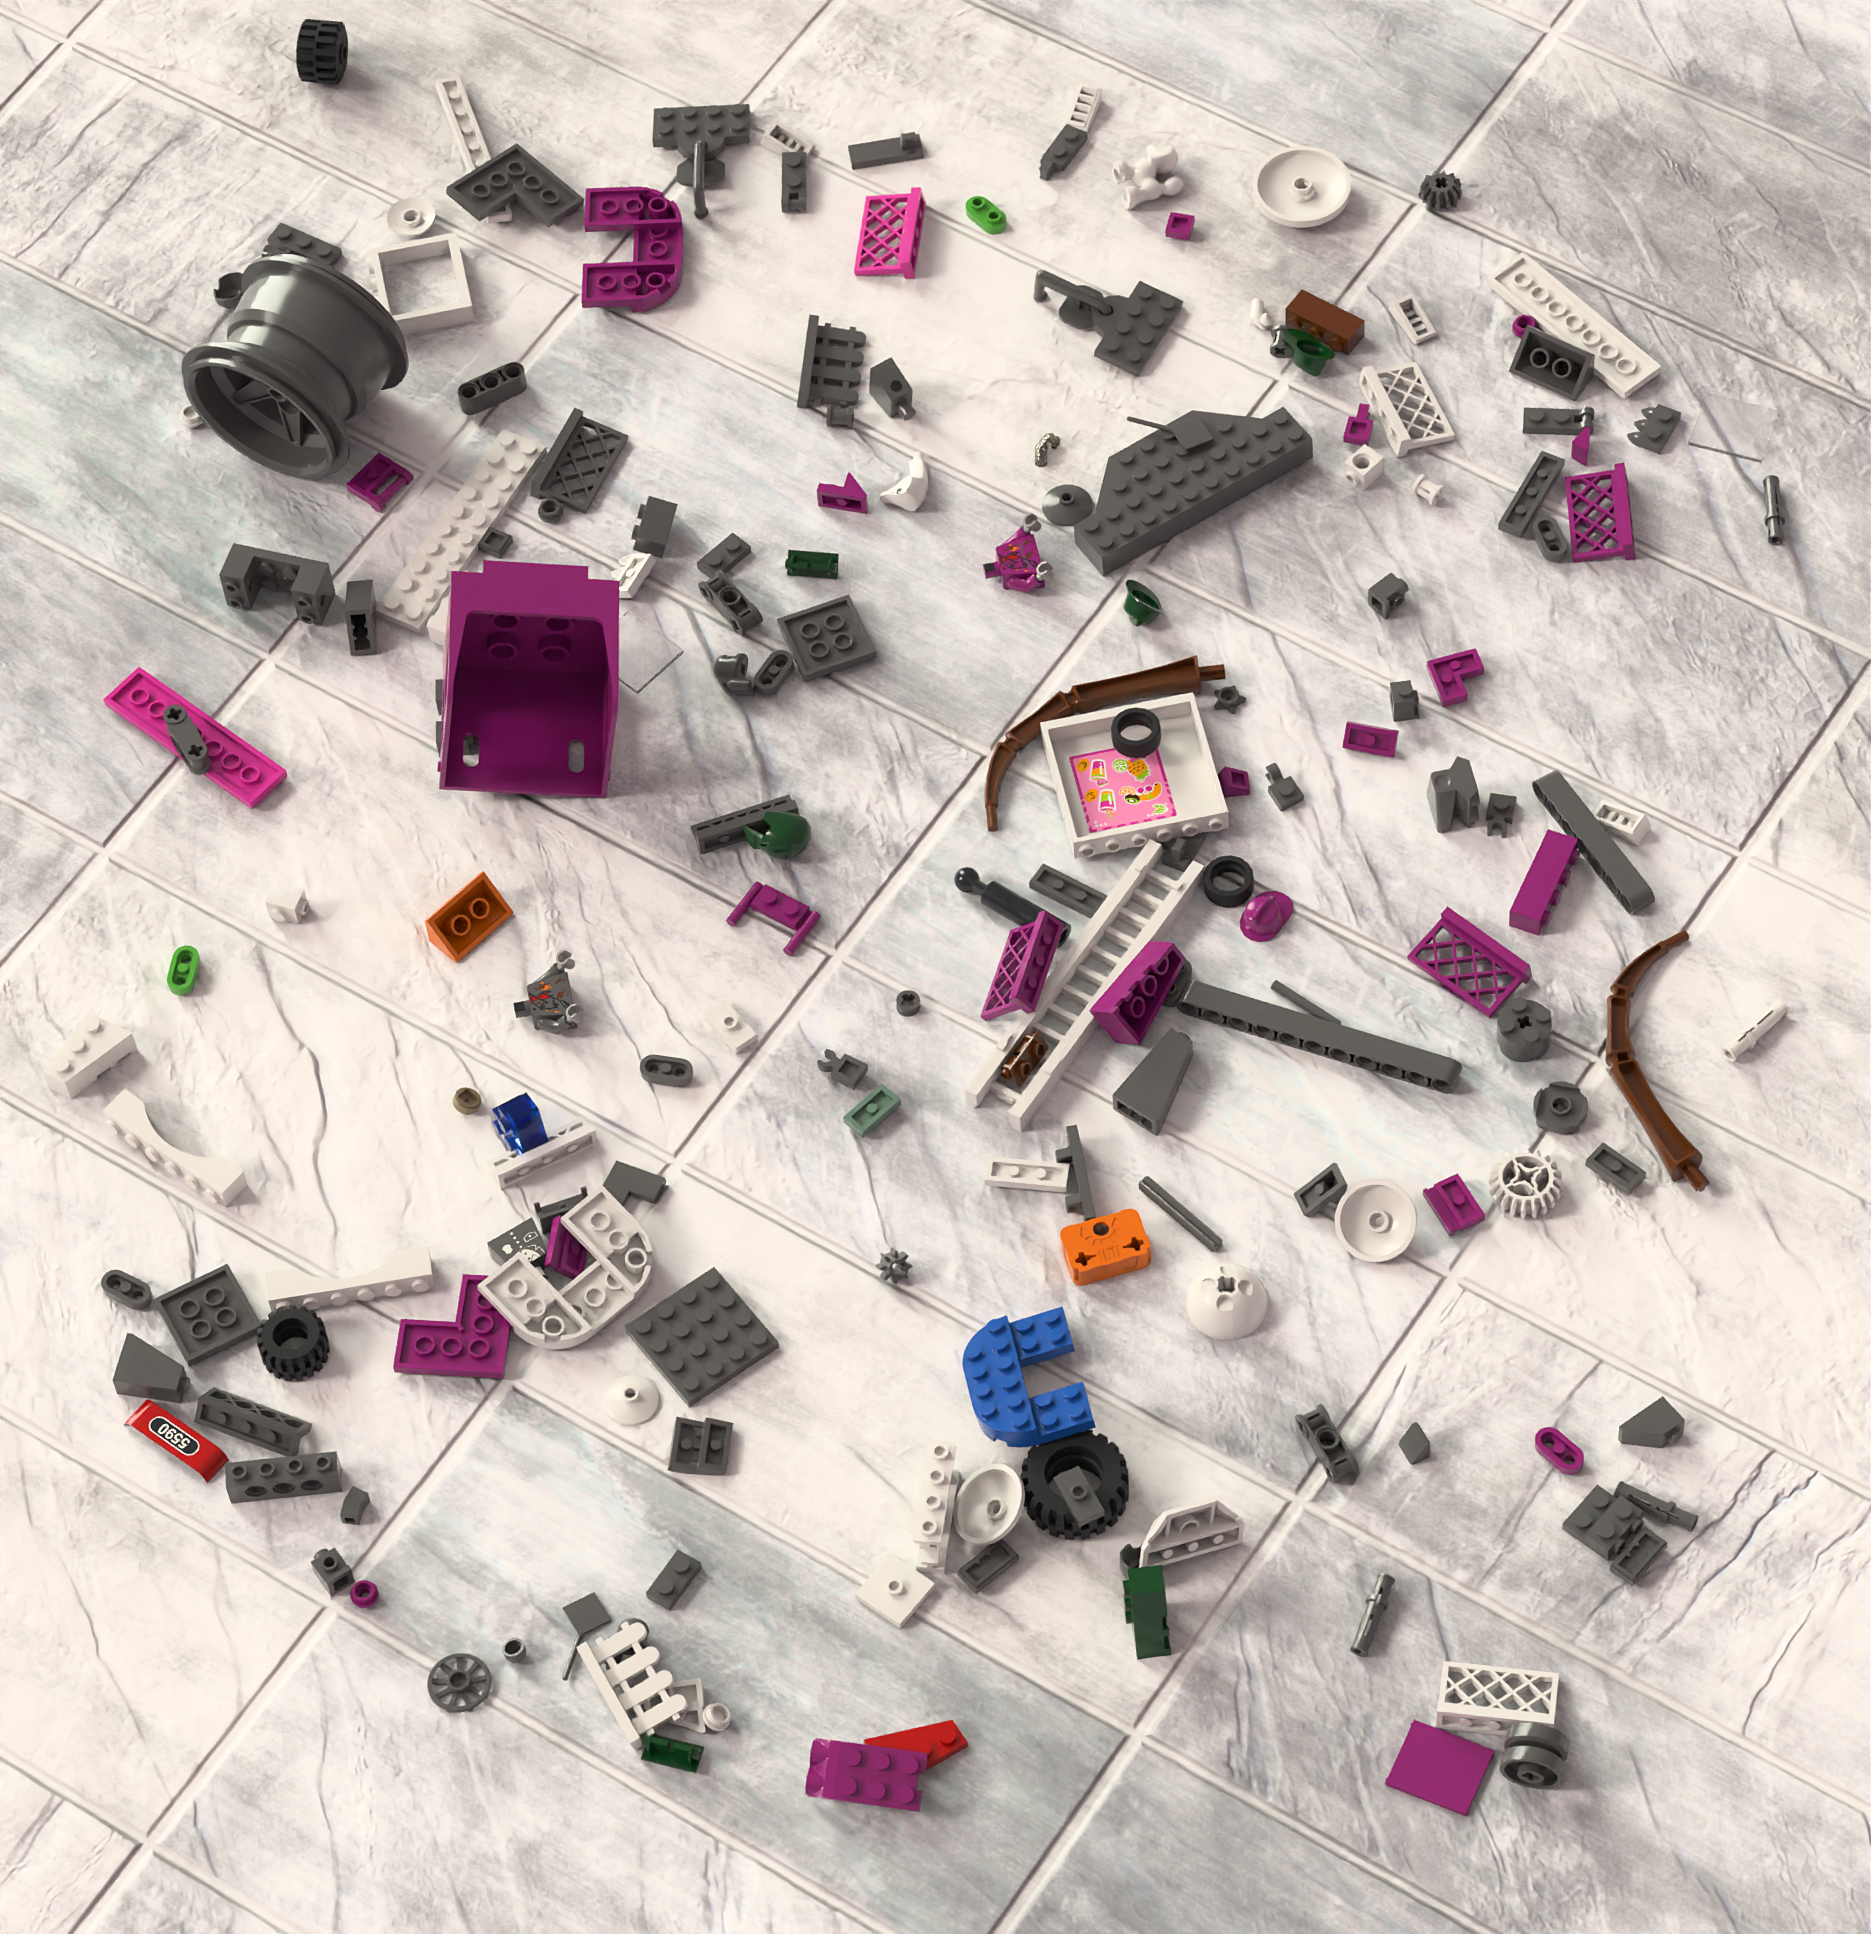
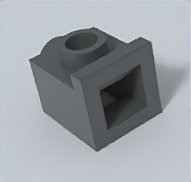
M1389 573L1368 589V605L1386 620L1389 618V611L1393 608H1398L1404 602L1405 593L1409 590L1408 585L1403 579H1398L1394 574Z
M1411 680L1391 682L1390 706L1393 721L1419 719L1418 692L1413 690Z
M335 1547L331 1550L321 1549L314 1555V1560L311 1561L313 1572L331 1597L355 1583L351 1568L346 1564Z

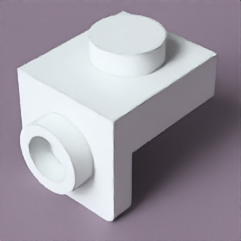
M300 888L294 900L269 894L265 901L269 917L280 922L287 921L299 924L302 915H306L309 908V900H307L305 890Z

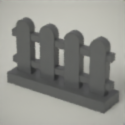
M809 314L797 408L806 409L808 400H814L816 405H820L821 402L840 404V408H846V405H856L859 394L857 391L848 388L849 386L860 384L861 374L857 370H851V366H861L864 355L862 352L853 349L854 347L859 348L865 345L866 335L861 331H856V327L852 326L848 330L831 327V323H825V326L818 325L819 316ZM816 341L822 342V345H816ZM828 344L847 346V349L830 347ZM813 361H819L820 364H813ZM826 363L845 365V368L826 366ZM811 380L817 381V384H812L810 382ZM823 382L840 384L842 388L825 386Z

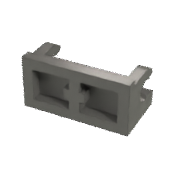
M586 1186L580 1188L581 1194L543 1207H540L539 1202L534 1203L535 1214L543 1234L551 1232L552 1222L555 1217L559 1215L564 1216L588 1196Z

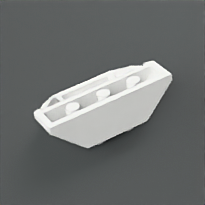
M1215 1497L1164 1511L1153 1522L1141 1547L1139 1567L1163 1566L1240 1544L1243 1541L1245 1521Z

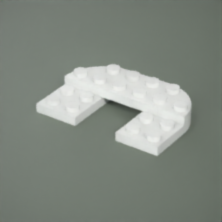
M603 1185L599 1186L561 1217V1223L597 1260L558 1292L518 1252L478 1285V1291L514 1327V1332L532 1345L546 1349H565L587 1341L634 1303L648 1285L652 1271V1248L648 1235L639 1222Z

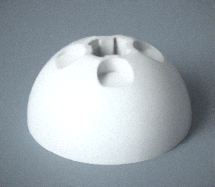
M1220 1263L1206 1268L1193 1280L1186 1297V1311L1192 1324L1203 1334L1220 1340H1234L1251 1334L1262 1324L1268 1311V1296L1263 1283L1251 1270L1234 1263Z

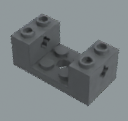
M233 543L219 574L227 605L236 609L251 610L261 587L269 590L285 591L292 594L298 620L307 624H323L336 594L329 563Z

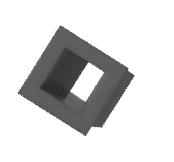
M352 1486L343 1501L340 1513L342 1523L360 1525L362 1513L370 1502L367 1492Z

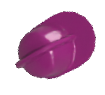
M1266 891L1257 895L1247 904L1241 916L1240 929L1243 935L1249 940L1264 942L1274 938L1291 917L1293 912L1291 899L1278 891Z

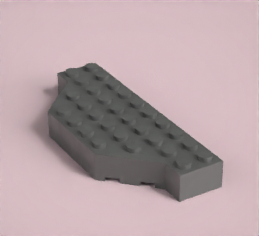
M1284 407L1264 418L1192 410L1166 426L1173 427L1199 417L1214 440L1185 451L1172 432L1158 429L1108 457L1095 513L1073 525L1075 545L1104 577L1313 458L1312 437Z

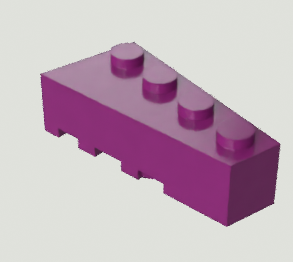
M1148 941L1092 1006L1089 1012L1116 1043L1140 1045L1185 963V956L1174 943Z

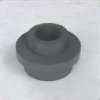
M555 499L544 500L538 508L539 518L547 523L558 521L563 516L562 505Z

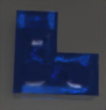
M527 1092L492 1109L495 1118L492 1121V1125L499 1136L504 1135L505 1144L510 1152L515 1150L519 1156L549 1142L539 1109Z

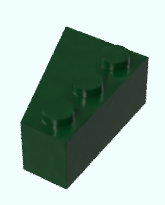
M1155 1565L1127 1569L1128 1580L1122 1581L1126 1624L1132 1623L1137 1660L1171 1655L1162 1566Z

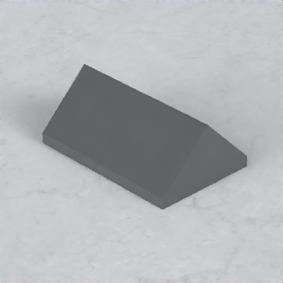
M1527 325L1508 372L1572 401H1576L1593 378L1595 355Z

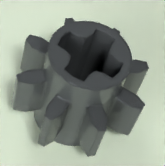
M891 1248L889 1253L880 1254L882 1258L880 1263L876 1264V1267L883 1271L880 1275L882 1279L886 1281L890 1278L894 1284H897L898 1279L908 1278V1269L912 1268L913 1265L905 1261L908 1255L904 1251L898 1254L896 1249Z

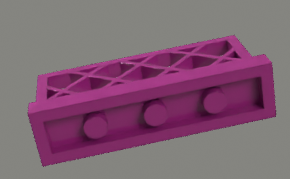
M1625 463L1614 464L1615 470L1565 477L1573 563L1625 555L1626 560L1636 559ZM1611 479L1612 483L1605 490L1597 486L1601 480ZM1581 483L1586 485L1580 494L1572 490L1571 485ZM1591 490L1600 494L1593 502L1585 498ZM1605 498L1614 502L1607 510L1599 506ZM1580 502L1589 506L1582 514L1574 510ZM1593 510L1602 514L1596 522L1587 518ZM1607 518L1616 522L1609 531L1601 526ZM1582 522L1590 526L1584 534L1576 531V528ZM1596 530L1604 534L1597 543L1589 538ZM1609 539L1618 543L1617 548L1606 549L1603 545ZM1584 542L1592 546L1588 552L1578 553L1577 549Z
M1448 906L1441 913V919L1407 956L1410 962L1488 1018H1491L1522 982L1526 984L1532 977L1531 968L1527 962ZM1442 929H1445L1451 934L1452 941L1436 943V935ZM1467 945L1472 949V956L1457 958L1456 947ZM1453 948V958L1438 960L1437 949ZM1434 949L1435 960L1423 962L1418 958L1422 951ZM1476 961H1490L1493 971L1477 972ZM1473 962L1474 973L1458 975L1457 964ZM1454 964L1455 975L1443 976L1439 973V966ZM1509 975L1515 980L1509 986L1498 987L1497 976ZM1494 977L1495 988L1479 989L1478 978ZM1475 979L1476 990L1463 991L1460 988V980ZM1495 994L1496 1001L1490 1008H1487L1480 1003V995Z
M1048 911L1039 912L1035 922L1010 930L980 1016L985 1021L1020 1009L1027 1014L1035 1012L1064 928V924Z

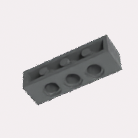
M337 1451L225 1463L226 1490L231 1504L342 1492V1469Z

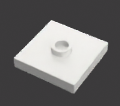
M890 1553L855 1593V1598L901 1629L935 1589V1583Z

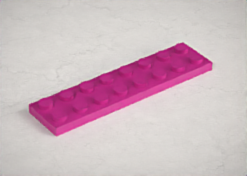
M140 667L103 699L105 706L181 760L183 758L178 754L167 732L163 712L171 705L182 706L192 723L199 730L208 750L207 755L211 761V768L202 775L250 809H253L288 776L287 771Z

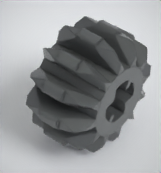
M1445 170L1439 174L1434 171L1432 176L1426 175L1420 186L1422 202L1427 203L1428 209L1436 207L1437 211L1441 208H1445L1448 211L1450 206L1456 207L1458 200L1462 196L1460 179L1455 178L1454 173L1447 175Z

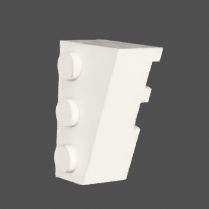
M88 1012L43 1071L48 1088L72 1099L98 1080L97 1076L108 1068L113 1069L118 1065L117 1061L128 1053L132 1055L138 1050L133 1033Z

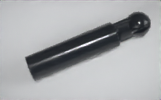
M964 867L955 874L954 882L960 891L965 893L975 891L981 894V904L1019 926L1035 922L1038 913L1045 911L1043 908L996 881H992L988 885L980 881L979 874L973 868ZM1053 915L1064 924L1057 948H1059L1068 939L1071 925Z

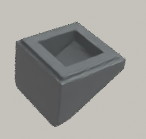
M1417 1422L1412 1423L1400 1439L1399 1447L1408 1462L1414 1465L1429 1458L1430 1442Z

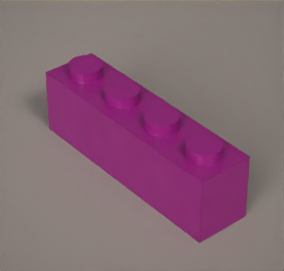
M1547 830L1509 911V926L1538 936L1543 926L1548 927L1552 916L1551 908L1552 906L1557 907L1562 893L1560 889L1562 885L1567 886L1571 876V871L1569 870L1572 865L1576 866L1581 851L1577 850V838L1553 830Z

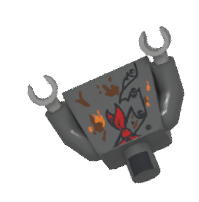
M561 950L556 956L557 963H554L547 972L527 986L529 1000L513 1003L516 1018L532 1015L534 1029L559 1035L567 1029L578 1028L577 1024L583 1023L584 1019L580 1013L584 1009L577 1004H573L568 973L565 972V968L573 969L575 966V961L570 959L572 955L570 952Z

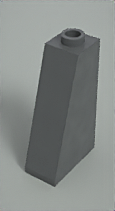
M1170 1028L1113 1093V1109L1157 1136L1162 1129L1193 1057V1041L1185 1033H1178Z

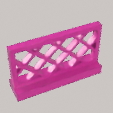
M912 187L911 192L908 194L866 196L854 267L855 276L903 273L905 279L915 278L926 207L921 187ZM907 202V205L899 211L894 208L898 203ZM872 204L884 205L876 212L871 210ZM890 210L894 215L884 221L881 216ZM901 219L904 222L903 225L896 230L891 227L892 224ZM877 220L881 225L871 231L868 226ZM887 229L891 234L883 240L880 239L878 235ZM898 238L901 243L892 249L888 244ZM874 239L878 244L868 250L865 245ZM882 248L886 249L888 253L880 259L875 256ZM893 257L898 260L897 265L887 266L885 264ZM869 258L875 262L869 267H862V264Z

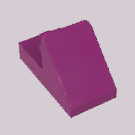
M850 472L847 474L844 487L835 484H818V506L863 514L868 513L867 494Z

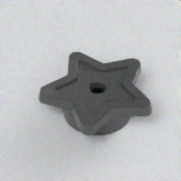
M1234 685L1214 691L1218 699L1214 705L1215 710L1226 709L1231 714H1235L1237 706L1246 702V698L1239 695Z

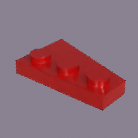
M953 1720L863 1740L865 1745L927 1753L926 1770L968 1747L967 1740Z

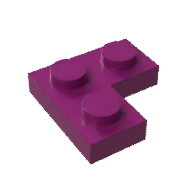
M1476 648L1426 661V668L1442 707L1468 701V694L1462 680L1484 674V666Z

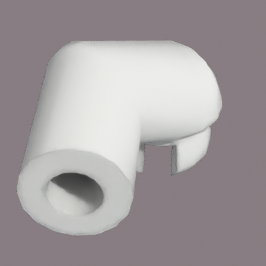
M1254 299L1251 304L1250 320L1262 330L1270 329L1274 323L1273 315L1268 317L1269 313H1263V300Z

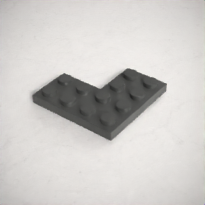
M517 143L446 188V194L479 222L513 200H516L549 228L584 204L582 196Z

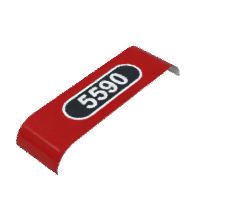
M145 1400L124 1423V1426L126 1423L131 1425L197 1471L206 1483L229 1461L227 1455L219 1447L151 1400Z

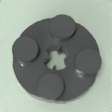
M1563 1081L1550 1083L1549 1087L1543 1090L1541 1088L1536 1093L1533 1102V1114L1536 1118V1124L1538 1127L1553 1133H1576L1587 1118L1588 1100L1586 1096L1584 1097L1580 1093V1089L1576 1085ZM1562 1103L1567 1110L1557 1111L1553 1106L1558 1107V1104Z

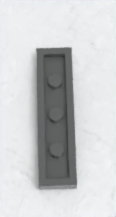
M1544 451L1540 452L1499 521L1498 530L1522 538L1563 469L1565 459Z

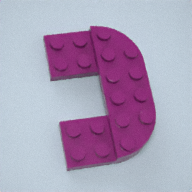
M648 187L586 188L585 232L634 230L633 262L583 264L582 308L632 306V313L649 311L666 302L678 289L683 274L684 232L681 213L673 200L670 202L666 199L662 192Z

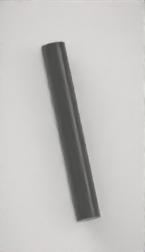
M1275 980L1272 983L1271 989L1312 1016L1341 1025L1339 1019L1281 982Z

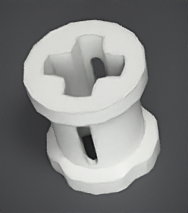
M1421 474L1415 480L1411 489L1412 494H1419L1429 500V504L1435 506L1441 500L1445 492V486L1441 484L1436 485L1428 480V477L1424 474Z

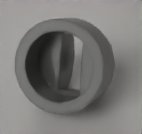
M511 1638L503 1644L502 1652L509 1662L519 1663L526 1657V1647L521 1639Z

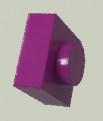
M1171 212L1165 230V237L1189 241L1195 224V216Z

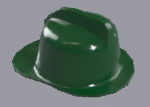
M1286 329L1282 334L1285 342L1293 348L1294 364L1312 376H1319L1327 360L1335 357L1334 351L1302 330Z
M1135 580L1126 581L1128 594L1123 609L1130 615V621L1134 626L1138 627L1142 623L1150 624L1159 614H1164L1159 599L1150 589Z

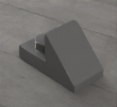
M1332 1163L1296 1191L1294 1196L1303 1215L1311 1218L1330 1202L1338 1205L1342 1196L1346 1193L1348 1185L1337 1163Z

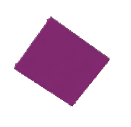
M1414 1720L1410 1725L1409 1732L1393 1767L1386 1778L1385 1785L1466 1816L1470 1811V1806L1491 1759L1494 1757V1750Z

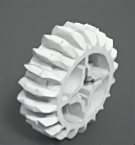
M1516 1148L1514 1155L1506 1152L1504 1159L1498 1158L1496 1166H1492L1490 1177L1488 1178L1490 1196H1493L1495 1205L1501 1204L1500 1209L1502 1212L1510 1209L1512 1217L1516 1213H1521L1522 1219L1526 1217V1214H1531L1535 1218L1538 1211L1545 1215L1547 1208L1553 1209L1555 1201H1559L1561 1190L1563 1189L1562 1173L1558 1170L1557 1163L1550 1162L1551 1158L1549 1155L1541 1157L1540 1150L1535 1154L1530 1153L1529 1148L1526 1149L1525 1153H1521ZM1512 1174L1513 1179L1505 1186V1179ZM1546 1181V1188L1539 1192L1538 1188L1541 1187V1183Z

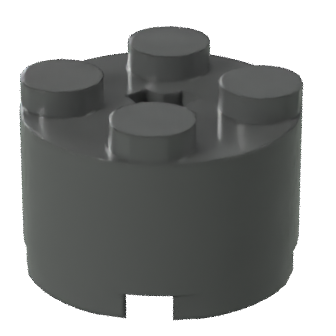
M1521 997L1512 999L1500 1011L1497 1020V1043L1503 1055L1516 1062H1528V1059L1536 1057L1539 1059L1544 1056L1551 1044V1012L1536 1001Z

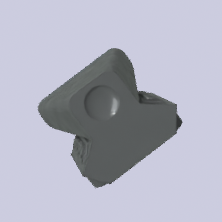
M1459 756L1456 757L1450 769L1435 771L1430 775L1427 799L1436 830L1439 833L1449 831L1455 817L1468 828L1479 820L1478 805H1480V799L1472 767L1468 759Z

